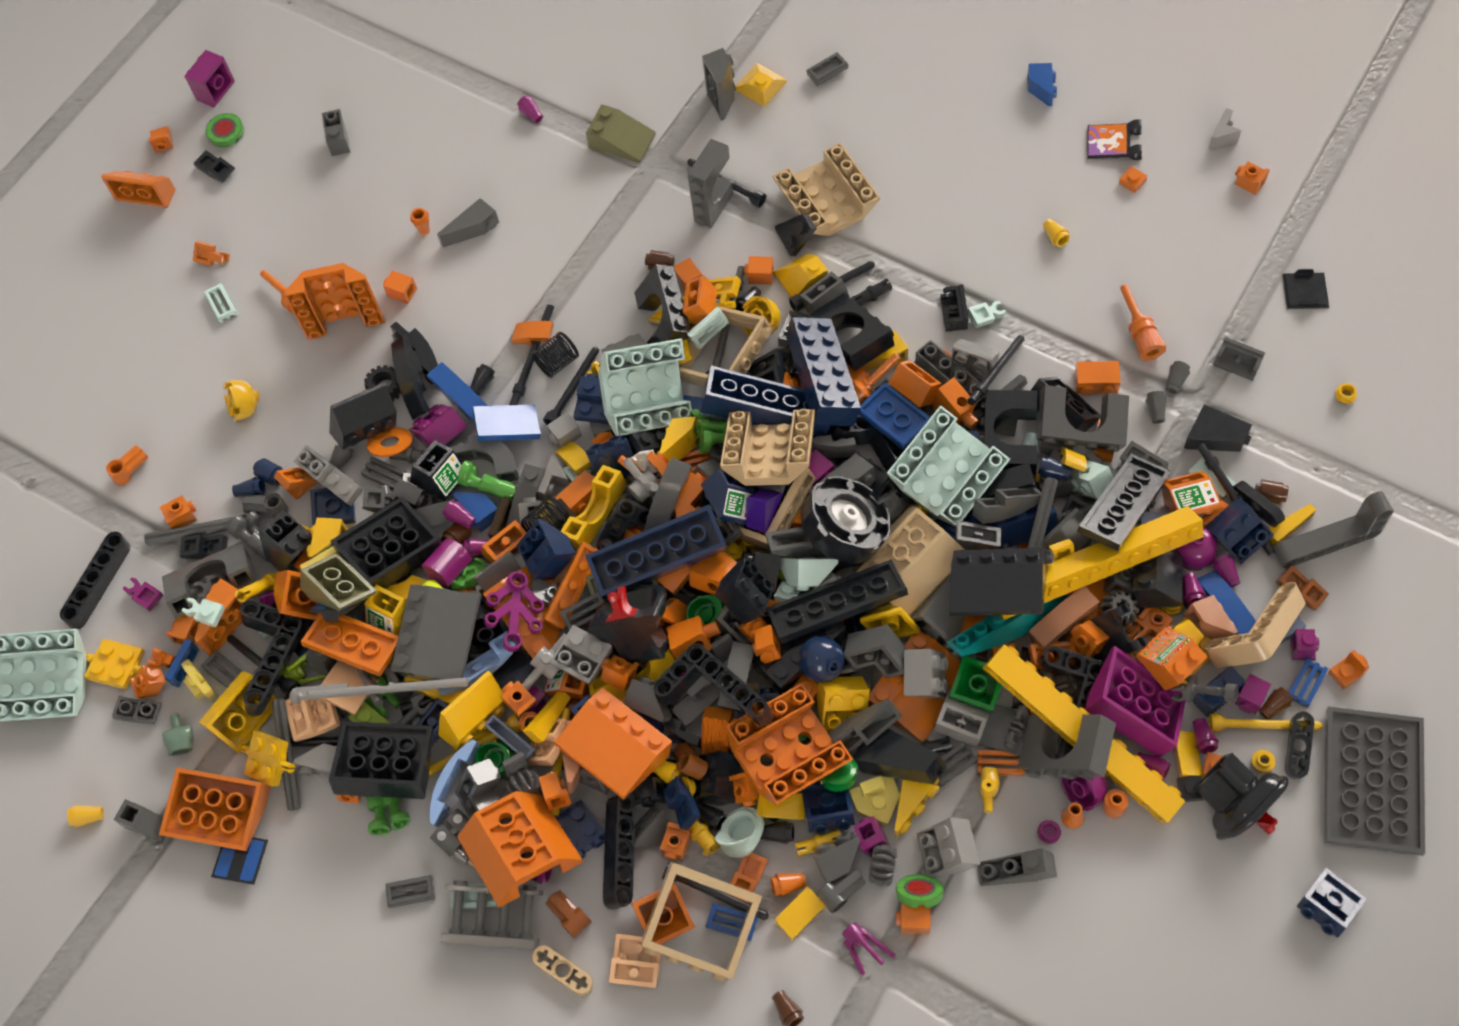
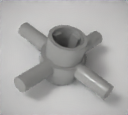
M628 457L622 463L635 478V481L627 487L628 490L640 503L649 496L653 500L660 482L649 470L642 474Z
M565 633L562 634L550 650L544 646L530 662L535 669L522 683L527 691L541 674L552 680L561 670L551 665L550 661L566 637Z

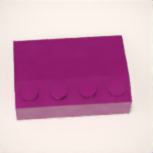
M1114 646L1111 648L1089 692L1085 710L1093 715H1103L1114 721L1117 731L1155 756L1161 757L1177 747L1186 702L1185 700L1181 702L1173 700V694L1182 695L1180 691H1171L1172 688L1165 691L1143 664Z

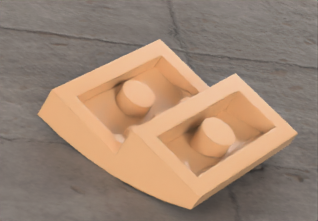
M339 660L321 684L348 683V687L364 686L357 668ZM370 675L372 680L378 683L379 679ZM357 695L321 699L356 716L369 696Z
M290 698L285 700L287 717L293 741L295 742L321 735L341 726L336 706L323 699L301 700L299 705L292 703Z
M565 718L557 719L543 743H534L526 736L531 741L530 745L537 750L527 762L528 766L554 765L561 749L554 745V741L567 727V720Z
M616 933L609 983L657 988L662 953H658L656 957L644 952L645 947L640 945L643 936Z

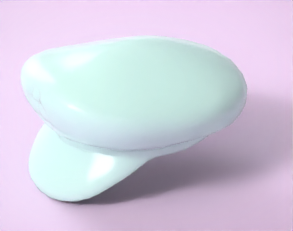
M740 807L727 816V819L721 826V830L715 837L716 842L720 844L722 851L726 855L742 858L752 853L756 848L764 829V819L756 814L757 809Z

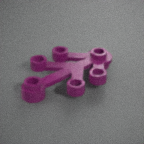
M521 571L510 573L507 577L506 585L496 592L489 593L486 599V604L491 608H495L499 605L501 598L512 592L509 602L495 612L488 613L484 619L485 626L494 628L498 620L510 612L509 629L503 640V646L509 652L517 651L522 644V637L518 634L519 614L529 624L528 630L532 634H538L543 627L542 622L536 619L531 612L535 614L541 613L544 608V602L538 599L528 588V578ZM513 581H519L521 585H516ZM521 594L530 602L531 612L520 601ZM489 598H495L497 602H491ZM534 604H539L541 608H535ZM488 618H493L495 622H489ZM532 624H537L539 628L534 629ZM508 642H514L515 646H510Z

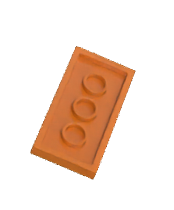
M320 613L301 640L303 647L380 677L394 657L399 636L343 614H339V622H326Z

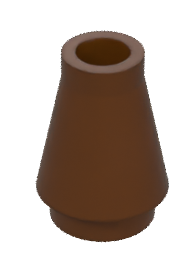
M1280 687L1273 690L1258 711L1266 720H1269L1289 708L1294 699L1287 690Z
M784 990L778 991L772 996L782 1025L797 1026L803 1021V1010Z

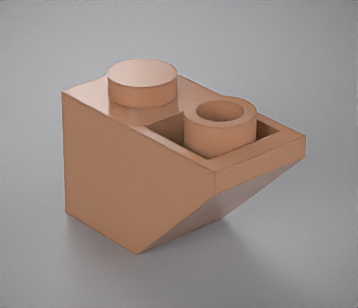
M1214 595L1192 603L1184 613L1186 619H1189L1208 638L1215 639L1233 636L1238 633L1235 624L1229 619Z

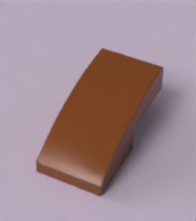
M1293 565L1288 566L1276 580L1280 587L1286 583L1295 582L1306 602L1305 605L1312 610H1317L1329 595L1314 579L1308 580Z

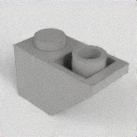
M323 743L295 758L293 764L298 768V772L303 775L311 776L316 774L320 775L321 779L329 781L337 746Z

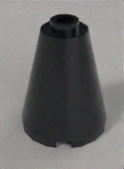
M480 599L470 650L476 653H485L491 648L488 643L507 631L502 619L498 620L494 628L485 626V616L494 611L482 599ZM488 618L489 622H495L493 618Z

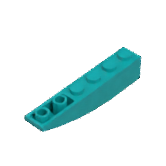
M1065 594L1044 603L1043 614L1015 615L1005 620L1000 615H990L947 641V646L960 656H965L1017 639L1028 633L1049 612L1067 599L1068 595Z

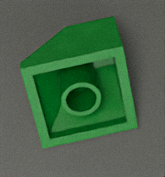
M963 656L949 698L993 712L1000 698L1003 686L983 669L986 664L985 662Z

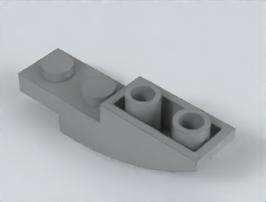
M305 445L293 461L350 506L353 505L364 490L354 480L307 445Z

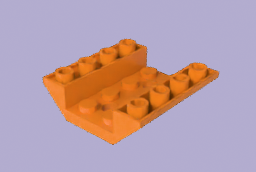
M344 263L302 271L284 292V296L307 339H317L321 336H326L325 322L356 317L357 315H361L366 327L385 323V318L366 275Z
M802 683L767 702L774 713L773 720L768 725L760 726L747 715H744L725 726L733 754L758 793L775 806L853 760L841 740L836 743L832 741L811 708L814 700ZM760 709L757 715L761 714L764 709ZM806 735L810 743L807 745L800 743L798 736ZM763 756L769 757L772 765L768 767L762 765L760 758Z
M515 791L475 812L457 836L498 908L520 897L517 886L557 865L563 874L583 863L581 856L553 813L549 811L540 793ZM504 818L512 819L509 824L500 823ZM525 852H533L530 858L524 859L521 857Z

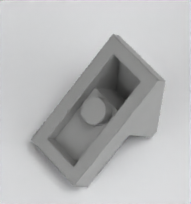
M1225 109L1212 135L1209 145L1210 150L1232 145L1239 141L1241 130L1232 127L1234 119H1232L1234 110Z
M551 455L537 490L541 501L554 495L556 485L563 487L569 485V480L554 455Z

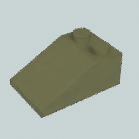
M602 104L586 131L589 148L641 163L656 135L655 131L621 110Z
M335 553L300 570V589L313 602L339 612L377 594V590L339 553Z

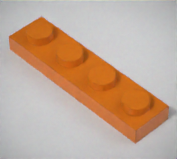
M580 542L576 554L573 556L542 619L543 621L560 630H564L566 624L560 611L578 602L587 583L585 577L590 576L592 573L585 555L598 549L585 542ZM573 610L566 613L567 617L571 616Z

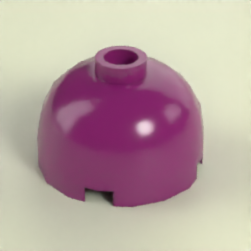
M1203 528L1204 537L1174 549L1183 556V568L1191 571H1200L1213 563L1212 561L1217 555L1218 543L1208 529Z
M1077 776L1075 779L1064 778L1061 780L1064 793L1071 803H1075V801L1079 803L1083 811H1089L1102 803L1108 792L1106 776L1094 777V780H1087Z

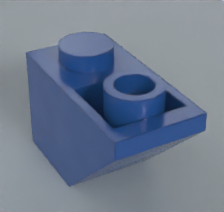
M1029 63L1027 73L1028 92L1046 105L1052 106L1053 98H1057V86H1053V83L1056 82V71H1052V63Z
M455 492L453 494L455 501H458L476 518L471 526L472 528L477 527L482 532L491 526L498 508L486 494Z

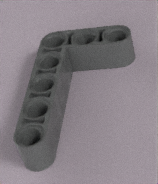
M1378 491L1365 498L1355 516L1281 541L1273 549L1283 568L1291 565L1296 566L1378 536L1385 528L1394 510L1383 491Z

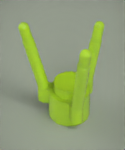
M305 654L287 666L283 673L286 678H294L301 686L305 683L326 678L322 674L304 679V676L307 675L304 667L309 665L307 662H303L306 659Z

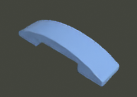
M506 631L488 643L491 648L490 650L466 664L463 678L468 677V686L438 689L441 695L464 690L470 687L487 671L493 673L503 665L513 653L507 651L503 646V640L508 632ZM508 642L510 646H515L514 642Z
M475 740L465 744L452 756L436 782L430 804V823L436 827L443 823L450 809L443 802L463 763L470 766L475 760V754L481 746Z

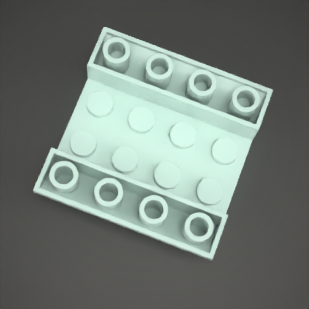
M682 339L603 352L598 373L604 414L615 436L667 427L671 419L691 417V401L683 400L678 364L679 360H685Z
M940 405L889 469L887 475L902 492L929 513L956 527L957 521H962L974 506V500L979 499L1009 462L1010 458L996 447L992 446L990 449L958 425L956 423L958 418Z
M77 628L0 634V722L77 716L86 698V678L84 675L86 673L87 655Z

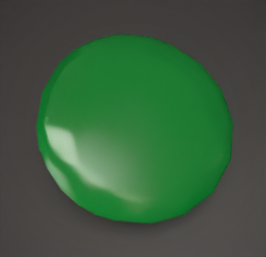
M714 595L698 596L688 605L686 617L690 619L699 616L704 625L715 621L724 604Z
M493 740L482 744L475 754V764L490 759L494 766L498 768L501 776L500 779H504L502 763L516 755V753L502 740Z
M853 759L848 764L820 780L821 784L826 789L836 792L851 788L856 782V761Z

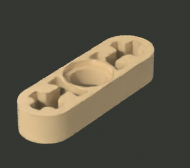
M539 946L534 950L532 954L533 962L546 974L579 996H586L592 991L593 980L582 969L548 946ZM548 952V958L554 962L552 968L544 960L539 963L540 958L538 956L540 954L545 955ZM562 964L569 966V973L565 977H559L556 974L557 968ZM575 971H577L575 974L577 979L580 981L586 979V988L581 987L578 990V984L572 980Z

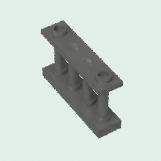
M453 880V885H446L445 890H455L452 928H449V933H441V943L536 949L539 947V939H534L533 934H531L534 895L543 896V891L537 890L536 885H523V889H518L519 894L524 895L522 930L519 933V937H509L510 932H507L510 902L500 907L498 932H495V936L486 935L484 927L487 892H489L487 887L467 886L468 881ZM464 891L478 892L475 930H472V934H463V929H461Z

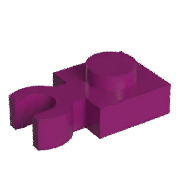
M131 577L130 580L134 583V587L128 589L124 586L123 590L132 596L131 599L150 612L164 595L147 582H144L141 586L136 578Z

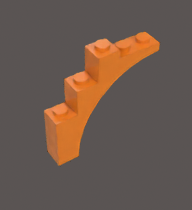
M651 451L646 456V459L663 476L669 460L660 452L656 455ZM690 471L686 485L682 488L675 507L676 518L700 509L699 506L694 508L705 493L701 484L706 478L697 472L695 475ZM695 564L656 580L676 596L689 580V570Z

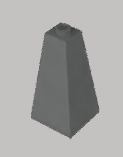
M951 575L911 616V619L923 633L935 639L945 649L950 648L947 646V641L961 633L965 616H950Z

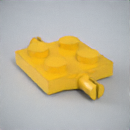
M103 639L94 655L86 653V662L90 663L84 677L89 681L126 690L130 679L134 678L141 668L140 661L145 651L139 647Z
M253 730L250 746L242 744L240 746L242 749H239L241 753L248 755L244 775L270 786H279L282 773L284 771L293 773L295 770L293 769L295 765L286 761L289 742L265 732Z

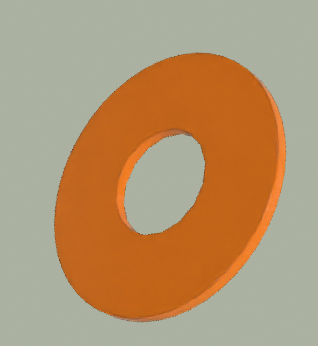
M393 427L369 438L366 445L367 450L372 455L378 457L395 456L406 451L412 445L413 435L407 429ZM394 437L399 440L397 444L390 447L381 445L382 441L387 438Z

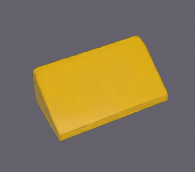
M1180 731L1177 747L1174 748L1179 777L1201 775L1202 778L1203 772L1199 752L1196 748L1194 732Z
M796 793L775 806L759 794L756 814L766 818L804 820L802 793Z
M807 886L775 919V924L793 940L821 912L825 905Z

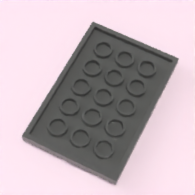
M1328 706L1326 709L1324 843L1419 856L1425 854L1424 718Z

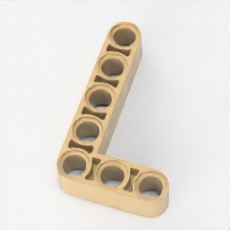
M1290 582L1278 588L1249 633L1215 638L1207 642L1204 648L1215 668L1258 663L1269 659L1306 604L1297 584Z

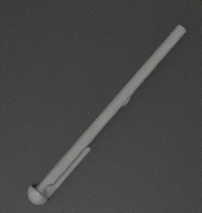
M468 677L406 683L389 682L388 686L348 687L349 684L344 683L296 687L291 690L289 698L292 703L299 705L301 700L465 687L469 685Z

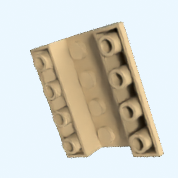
M841 143L824 150L823 161L794 174L790 167L772 175V178L798 215L809 214L817 228L814 232L817 235L831 236L863 220L880 200V196Z
M815 409L793 410L792 424L782 423L776 425H752L751 411L729 412L720 463L721 470L745 486L789 485L809 467Z
M912 505L890 527L889 537L871 559L851 568L857 573L891 559L907 588L908 595L890 601L891 605L902 607L910 617L951 575L953 552L955 550H965L944 529Z

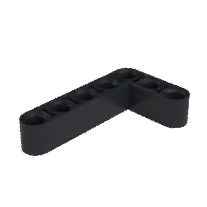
M857 417L854 426H834L830 434L833 442L841 438L848 439L854 437L856 445L870 444L887 471L904 452V450L862 417ZM894 483L905 502L911 505L918 504L902 492Z
M622 495L599 534L596 544L597 549L600 550L606 547L601 543L603 539H609L612 544L619 542L630 521L645 529L647 520L642 519L640 514L642 512H649L651 505L644 501L640 503L633 495ZM623 502H630L633 507L630 510H625L621 504ZM618 520L622 523V527L614 528L611 522Z
M248 600L243 602L240 607L243 625L274 636L244 694L246 713L250 716H259L265 711L302 637V622L299 617L279 614L277 608L254 600ZM250 612L255 613L254 615H246ZM271 619H272V620H276V621L273 622V623L267 622L268 620H271ZM296 627L294 630H288L287 628ZM287 645L286 648H279L278 646ZM271 663H277V664H278V665L275 666V667H270V666H269ZM261 682L269 683L265 686L259 685ZM254 700L259 701L258 704H255V705L250 704L251 701H254Z
M700 644L689 646L658 678L653 687L654 692L663 703L672 705L703 676L756 724L760 726L768 725L774 717L772 709L760 695ZM717 668V670L711 674V671ZM733 681L729 687H726L729 682ZM748 695L747 699L741 701L744 696ZM760 709H764L761 714L757 715Z
M1050 646L1041 650L1038 654V662L1042 667L1078 679L1072 703L1077 708L1085 709L1088 699L1084 695L1085 688L1091 690L1097 678L1091 675L1090 668L1094 666L1099 674L1104 663L1058 646ZM1047 652L1054 654V663L1047 660ZM1069 659H1073L1076 662L1075 670L1069 667ZM1063 738L1057 754L1058 759L1066 756L1073 749V746Z

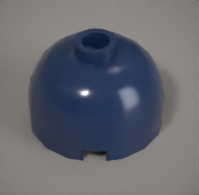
M828 636L812 637L805 642L799 653L801 659L800 663L798 662V667L805 676L816 682H828L839 676L845 664V656L841 646Z

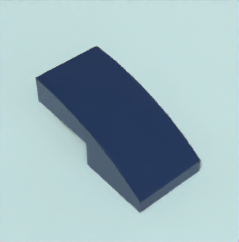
M676 776L663 790L667 808L676 812L680 829L688 830L700 817V813L689 789L681 778Z

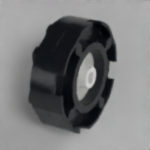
M842 476L827 477L824 482L815 485L801 506V526L810 542L827 558L837 559L848 564L862 563L871 559L887 540L891 532L890 514L884 502L879 504L871 495L873 490L859 481Z

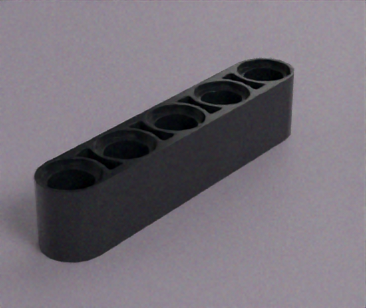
M114 531L107 534L60 611V618L71 629H81L84 627L131 549L130 544L120 532Z
M631 793L624 800L620 796L615 795L609 798L606 803L603 903L610 910L630 905L633 899L636 802Z

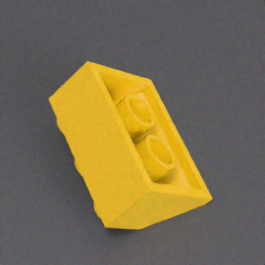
M241 671L198 722L237 753L240 752L239 749H242L240 746L247 744L252 738L253 730L258 731L273 713L272 701L277 700L272 695L265 711L261 715H248L244 706V694L253 676L244 671ZM257 700L250 702L252 705L259 703Z
M487 671L440 713L438 735L456 751L471 740H474V737L479 732L483 733L487 729L484 726L493 714L500 718L506 710L505 703L501 700L503 692L491 672Z

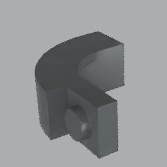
M469 435V443H459L449 447L455 452L461 462L476 459L491 462L495 467L497 479L511 482L518 480L520 477L512 452L500 440L478 441L477 435Z

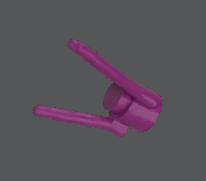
M856 922L848 926L842 933L846 939L843 944L849 950L861 975H864L865 971L853 946L856 948L863 946L880 965H883L884 961L866 942L867 939L892 958L895 957V953L872 936L864 926L860 927Z

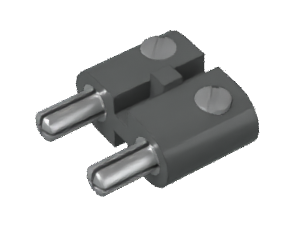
M457 808L436 829L430 839L449 857L454 854L465 864L469 861V857L460 849L462 845L457 836L467 824L469 818Z

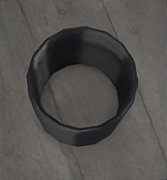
M559 331L553 338L542 344L540 348L534 350L532 357L542 372L552 378L577 359L579 352L571 339L565 333Z
M547 497L521 520V526L528 532L529 526L532 527L536 519H539V516L540 519L561 531L570 514L566 507L556 498ZM550 502L554 503V504L561 510V512L563 513V515H564V517H565V520H564L562 514L560 513V511H559L553 504H551ZM554 509L559 513V515L561 516L562 520L560 519V517L558 516V514L554 511Z

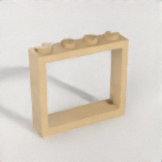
M715 305V308L718 307L722 310L729 321L728 324L753 330L729 368L731 371L746 374L766 340L771 335L773 328L764 316ZM688 337L687 341L690 344L693 359L679 365L680 379L683 382L705 387L708 374L689 370L702 348L699 350L695 347L694 343L690 340L691 338Z
M809 468L793 481L767 532L790 528L816 479ZM716 517L720 529L723 533L727 534L721 522ZM727 522L732 532H735L731 524ZM740 527L744 535L738 536V539L770 551L766 536Z
M670 862L640 945L645 947L644 952L657 957L658 953L667 955L666 960L680 965L681 961L690 964L689 969L703 973V970L712 972V978L725 982L726 978L732 980L762 896ZM676 874L751 902L727 969L652 942Z

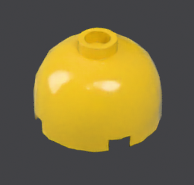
M754 296L744 303L742 307L744 309L743 312L766 317L773 328L771 335L778 329L781 322V313L775 302L766 297ZM742 328L748 335H751L753 330Z
M243 380L224 382L223 390L227 389L228 393L224 396L230 417L235 415L233 421L243 420L253 415L257 408V402L260 401L258 391L253 390L252 386Z

